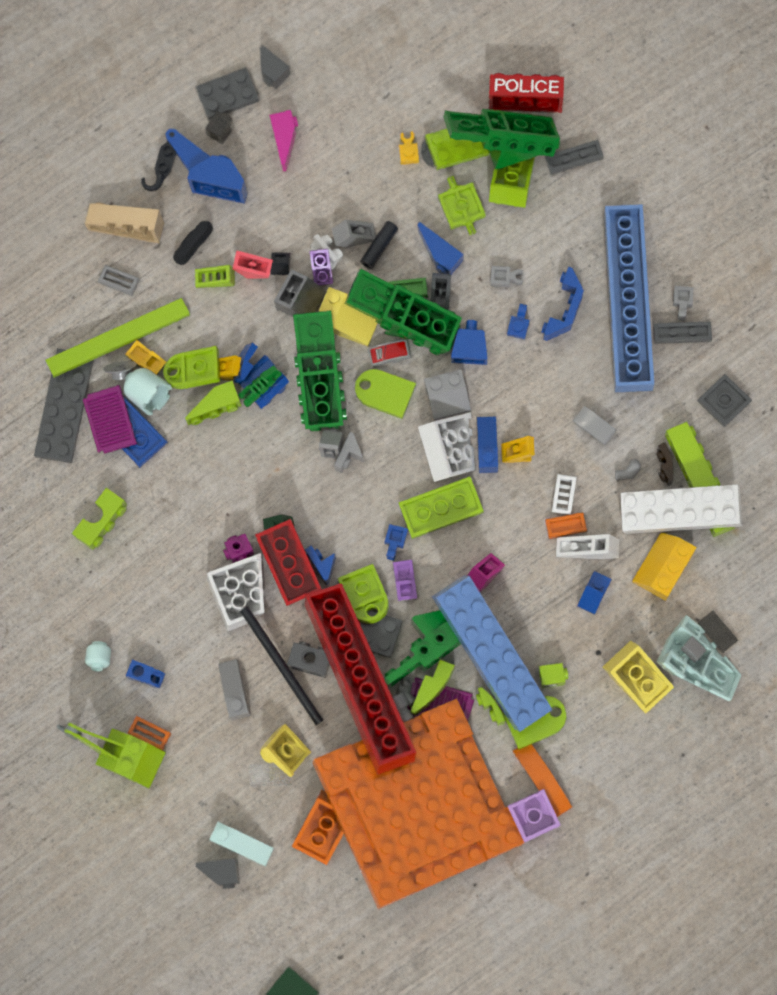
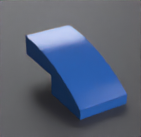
M253 342L245 345L239 355L241 357L240 371L238 376H234L233 381L235 383L244 381L254 367L248 362L258 348Z

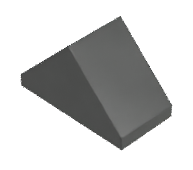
M432 273L431 301L449 310L452 284L451 274Z

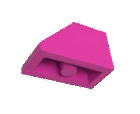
M490 553L476 564L467 576H470L478 591L481 592L499 574L505 564Z

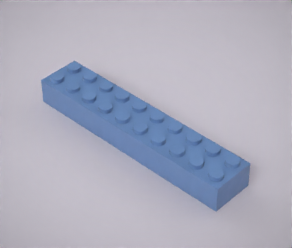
M643 204L605 206L604 226L615 393L653 391L654 370Z

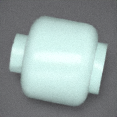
M95 641L86 648L85 664L91 667V670L99 672L110 665L111 649L105 642Z

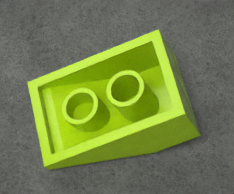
M535 157L501 169L494 168L489 202L525 208Z

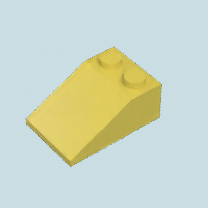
M328 287L318 312L332 311L335 335L369 346L378 324L375 322L376 320L344 304L348 296L347 293Z
M629 641L602 667L645 714L674 688L641 647L632 641Z

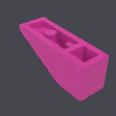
M291 110L270 115L283 172L287 171L296 137L295 127H298L297 118L292 116Z

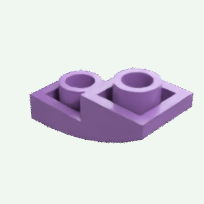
M311 250L310 258L314 282L318 285L333 284L329 250Z

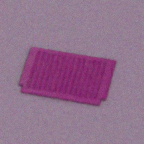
M120 385L87 394L88 398H84L83 403L97 452L103 451L106 454L137 444Z
M415 677V682H412L410 693L415 699L423 682V679ZM445 686L439 696L423 711L413 715V718L457 699L468 721L474 700L471 699L473 694ZM407 706V709L411 710L413 706Z

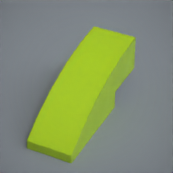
M440 660L434 676L425 675L411 709L413 715L423 711L439 696L449 682L455 670V665Z

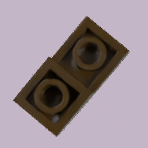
M664 442L658 445L656 452L660 463H664L660 465L658 475L663 483L666 482L670 486L672 485L674 475L673 463L669 449Z

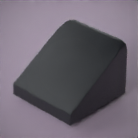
M272 252L271 274L288 275L290 271V253Z

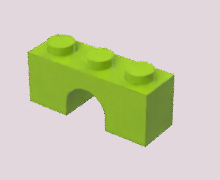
M105 488L95 502L97 507L103 511L101 520L96 523H90L83 518L71 533L77 540L92 550L102 544L104 535L114 528L116 519L121 517L127 509L125 500L108 488Z

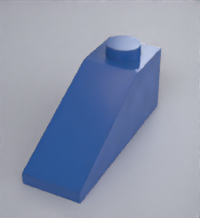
M419 222L417 224L418 233L436 270L441 274L452 275L464 261V254Z
M477 417L479 473H498L496 417Z

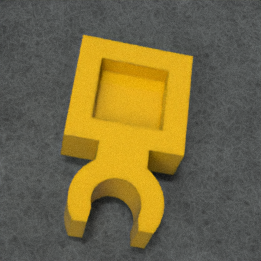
M413 131L409 139L404 138V133L402 132L400 138L403 144L399 145L401 165L419 163L418 145L413 143Z

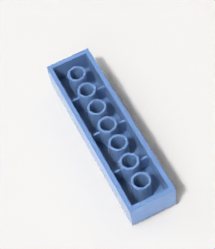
M464 575L431 596L515 730L522 731L552 710L470 576Z

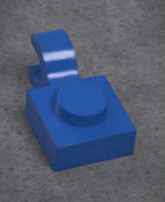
M520 304L517 317L511 316L507 336L525 340L530 320L525 319L527 305Z
M389 524L384 541L385 544L389 545L386 555L388 560L394 561L397 548H404L408 534L407 528Z

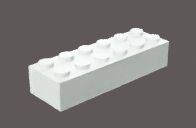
M738 485L621 493L622 531L626 534L742 526L741 493Z

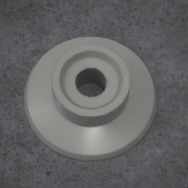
M134 361L115 362L105 366L103 370L106 373H112L113 380H123L130 373V370L136 367L137 363Z

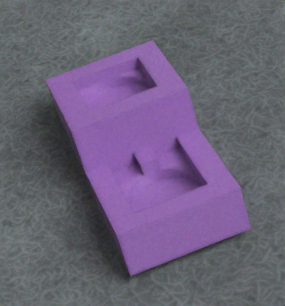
M412 560L393 562L398 601L416 599L417 592Z

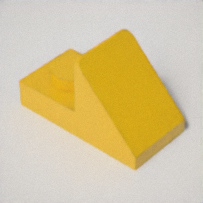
M234 355L219 358L220 380L233 381L234 376H238L241 357Z
M525 436L502 443V462H530L532 460L531 456L535 455L534 437Z

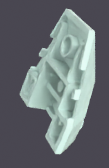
M686 615L667 638L657 663L674 676L727 701L732 700L741 674L726 656L722 657L715 649L717 645L714 641L710 643L705 637L704 629ZM692 636L706 649L704 654L695 663L681 650L683 645Z

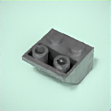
M291 269L274 300L275 307L291 316L293 314L316 312L326 291L309 277Z

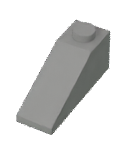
M238 660L218 664L229 718L233 721L251 716Z

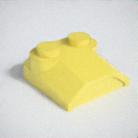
M284 724L269 737L261 747L260 753L264 761L267 763L274 762L282 771L292 777L311 751Z

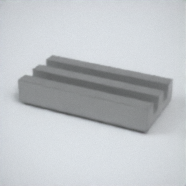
M107 265L104 266L98 279L99 284L133 296L134 289L136 290V285L140 281L136 276ZM107 271H108V272H111V273L116 274V275H118V276H121V277H124V278H126V279H129V280L133 281V283H129V282H127V281L121 280V279H119V278H116V277L111 276V275L106 274V273H107ZM104 278L109 279V280H112V281L117 282V283H119V284H122V285H124V286L130 287V289H127V288L122 287V286H120V285H117V284H115V283H112V282H109V281H107V280H104Z

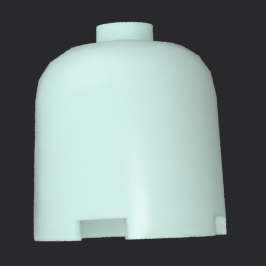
M139 368L128 373L125 377L123 388L127 398L147 415H153L152 411L156 408L158 410L162 409L170 398L168 391L172 389L170 384L147 368Z

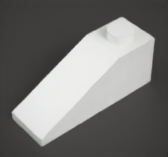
M610 534L557 538L556 557L584 559L619 558V539Z

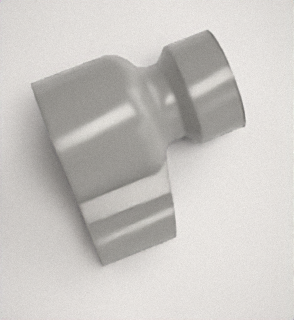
M401 691L393 695L392 698L402 721L406 722L413 718L411 710L407 709L408 700L404 692Z

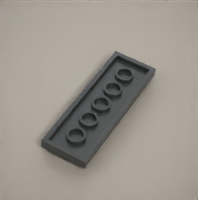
M57 348L56 355L65 350ZM94 360L55 378L51 374L34 452L35 458L72 463L84 409L83 399L87 395Z

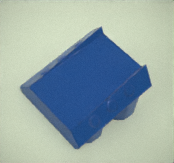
M264 355L254 365L244 381L238 384L244 389L249 384H252V381L259 377L262 372L272 367L274 363L268 356ZM282 373L273 386L269 387V390L261 394V397L255 401L260 409L271 403L272 398L276 394H281L285 391L286 385L289 383L286 376Z

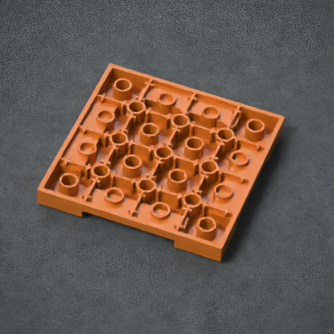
M457 699L403 722L416 750L415 761L377 775L363 740L320 756L312 762L378 910L524 844L508 807H505L472 737L473 732Z

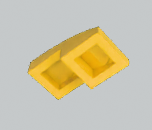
M138 340L125 353V356L136 362L139 367L147 368L156 375L166 364L165 360L155 352L150 351Z

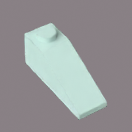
M217 822L209 839L211 842L265 867L274 849L220 822Z

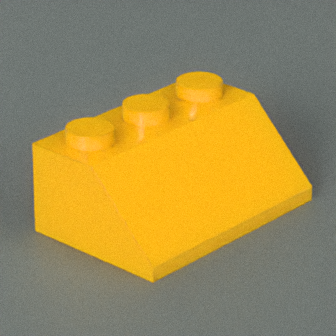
M661 532L632 582L666 601L697 547L679 537Z

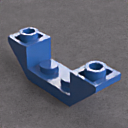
M568 266L567 272L563 271L560 279L562 290L571 292L568 304H570L569 311H564L562 321L550 317L548 323H544L541 333L544 334L543 340L545 341L570 331L574 323L584 290L572 267Z

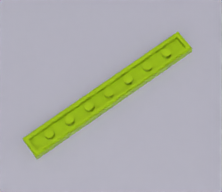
M177 299L45 360L46 364L55 378L190 316V313L183 299Z

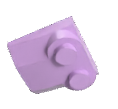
M544 789L508 805V809L524 843L561 826Z

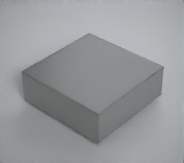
M693 636L681 648L694 663L706 651Z

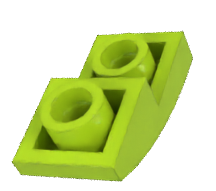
M482 687L478 688L479 694H476L478 705H483L484 710L492 707V710L489 711L492 722L496 721L497 726L505 724V719L496 701Z

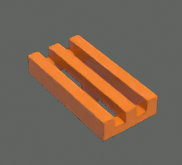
M138 716L135 717L128 731L129 735L145 741L162 751L172 734ZM140 722L165 734L164 738L138 726L137 723ZM134 729L161 741V744L159 745L133 732Z

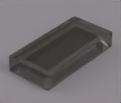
M711 611L698 622V625L704 629L705 633L714 641L722 653L738 642V639L714 611Z

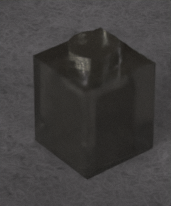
M217 111L205 127L207 136L223 144L234 129V124L230 115Z

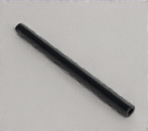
M248 606L243 608L240 613L314 724L317 725L322 722L323 718Z

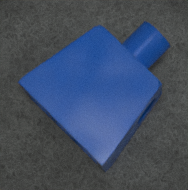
M467 320L466 329H458L451 354V363L487 365L485 331L477 330L478 322L476 320Z

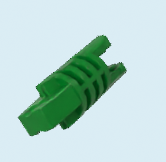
M273 365L262 372L259 377H256L252 384L245 387L238 394L239 398L245 399L243 402L246 407L251 406L261 397V394H264L269 390V387L273 386L282 373Z

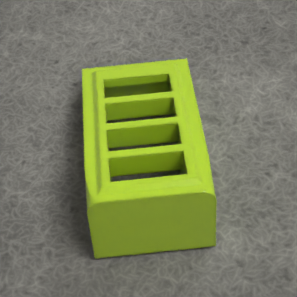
M231 265L195 269V287L235 286V270L232 269ZM202 274H205V282H202Z

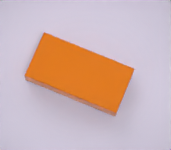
M583 512L545 519L549 539L587 532Z

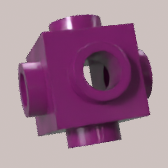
M245 533L239 536H231L224 542L225 549L223 553L227 561L231 559L232 563L254 556L253 549Z

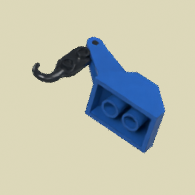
M176 129L166 131L167 143L161 146L155 164L156 182L154 185L149 186L145 183V178L142 177L141 184L145 190L153 192L161 188L163 181L172 171L177 154L189 171L187 179L192 193L245 204L248 195L246 185L231 159L224 155H212L210 157Z

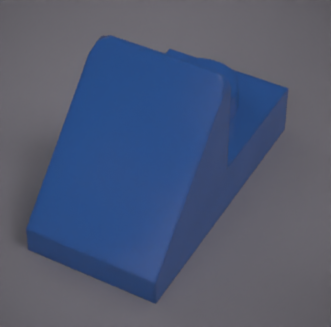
M309 546L305 549V552L327 585L330 583L334 568L335 553L321 561L323 556L318 549L314 550L312 546Z
M594 571L577 607L595 615L612 579Z

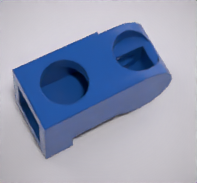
M135 660L131 661L126 673V678L159 689L165 677L164 672Z

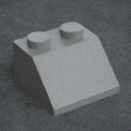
M461 369L424 379L434 420L471 411Z

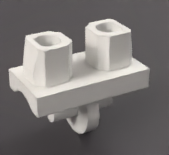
M317 234L313 237L314 241L310 245L311 250L328 249L331 269L333 270L336 263L342 259L343 253L339 248L334 250L329 248L332 245V239L328 235L320 237Z

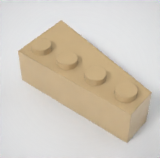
M97 202L96 204L90 203L85 225L90 231L159 243L164 221L158 209L106 205Z

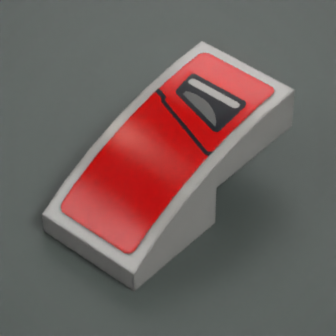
M407 339L368 348L373 367L390 362L397 363L411 358Z

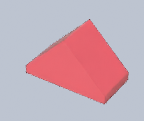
M236 251L232 269L247 279L269 278L273 260Z

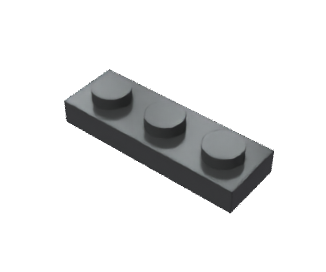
M595 140L556 152L554 157L545 156V161L550 175L601 160L604 158L599 141Z
M711 321L654 323L655 344L712 342Z

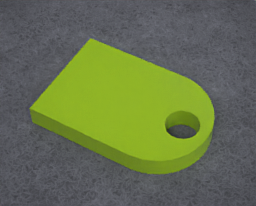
M212 346L172 356L164 366L163 374L165 380L175 389H186L220 382L219 349L217 346ZM172 370H178L175 375L170 376Z
M371 369L363 372L358 377L355 384V392L358 400L365 406L403 419L416 383L378 369ZM363 381H368L371 386L368 389H362L360 384Z
M373 564L337 578L339 584L342 583L359 622L373 624L385 617L389 609V601ZM369 610H378L375 616L368 615Z
M544 696L551 708L557 707L561 710L560 716L553 717L548 712L520 732L513 728L503 713V717L518 750L553 736L562 730L566 722V710L558 699Z

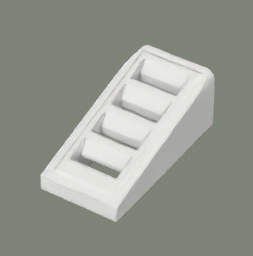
M557 474L552 512L571 515L577 477ZM560 480L571 482V486L560 484ZM559 488L569 489L570 493L559 492ZM558 496L569 497V501L559 500ZM557 503L568 505V508H560L556 506Z

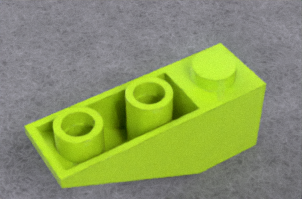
M233 381L215 386L185 417L188 425H198L204 419H214L219 417L221 413H230L238 410V407H241V403Z

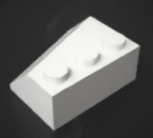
M471 412L418 427L434 482L475 470L474 449L470 445V436H473L472 429L469 428Z
M261 553L207 573V581L227 631L248 624L240 613L247 606L256 618L264 614Z

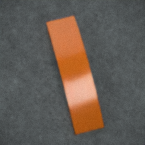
M532 744L520 750L516 748L512 751L538 791L544 789L557 817L572 808L566 795Z

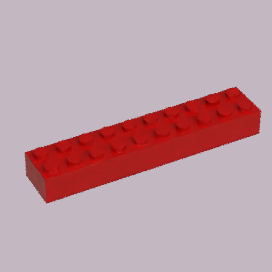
M342 583L305 595V608L377 775L414 762L416 750Z

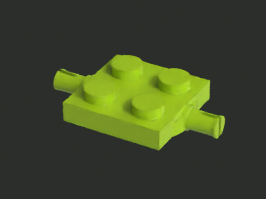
M451 176V178H447L450 189L438 194L439 202L451 230L460 226H466L469 235H472V232L474 235L476 230L473 223L485 218L486 214L473 182L466 185H457L455 177Z

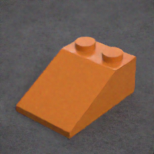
M321 789L292 847L327 865L344 832L324 790Z

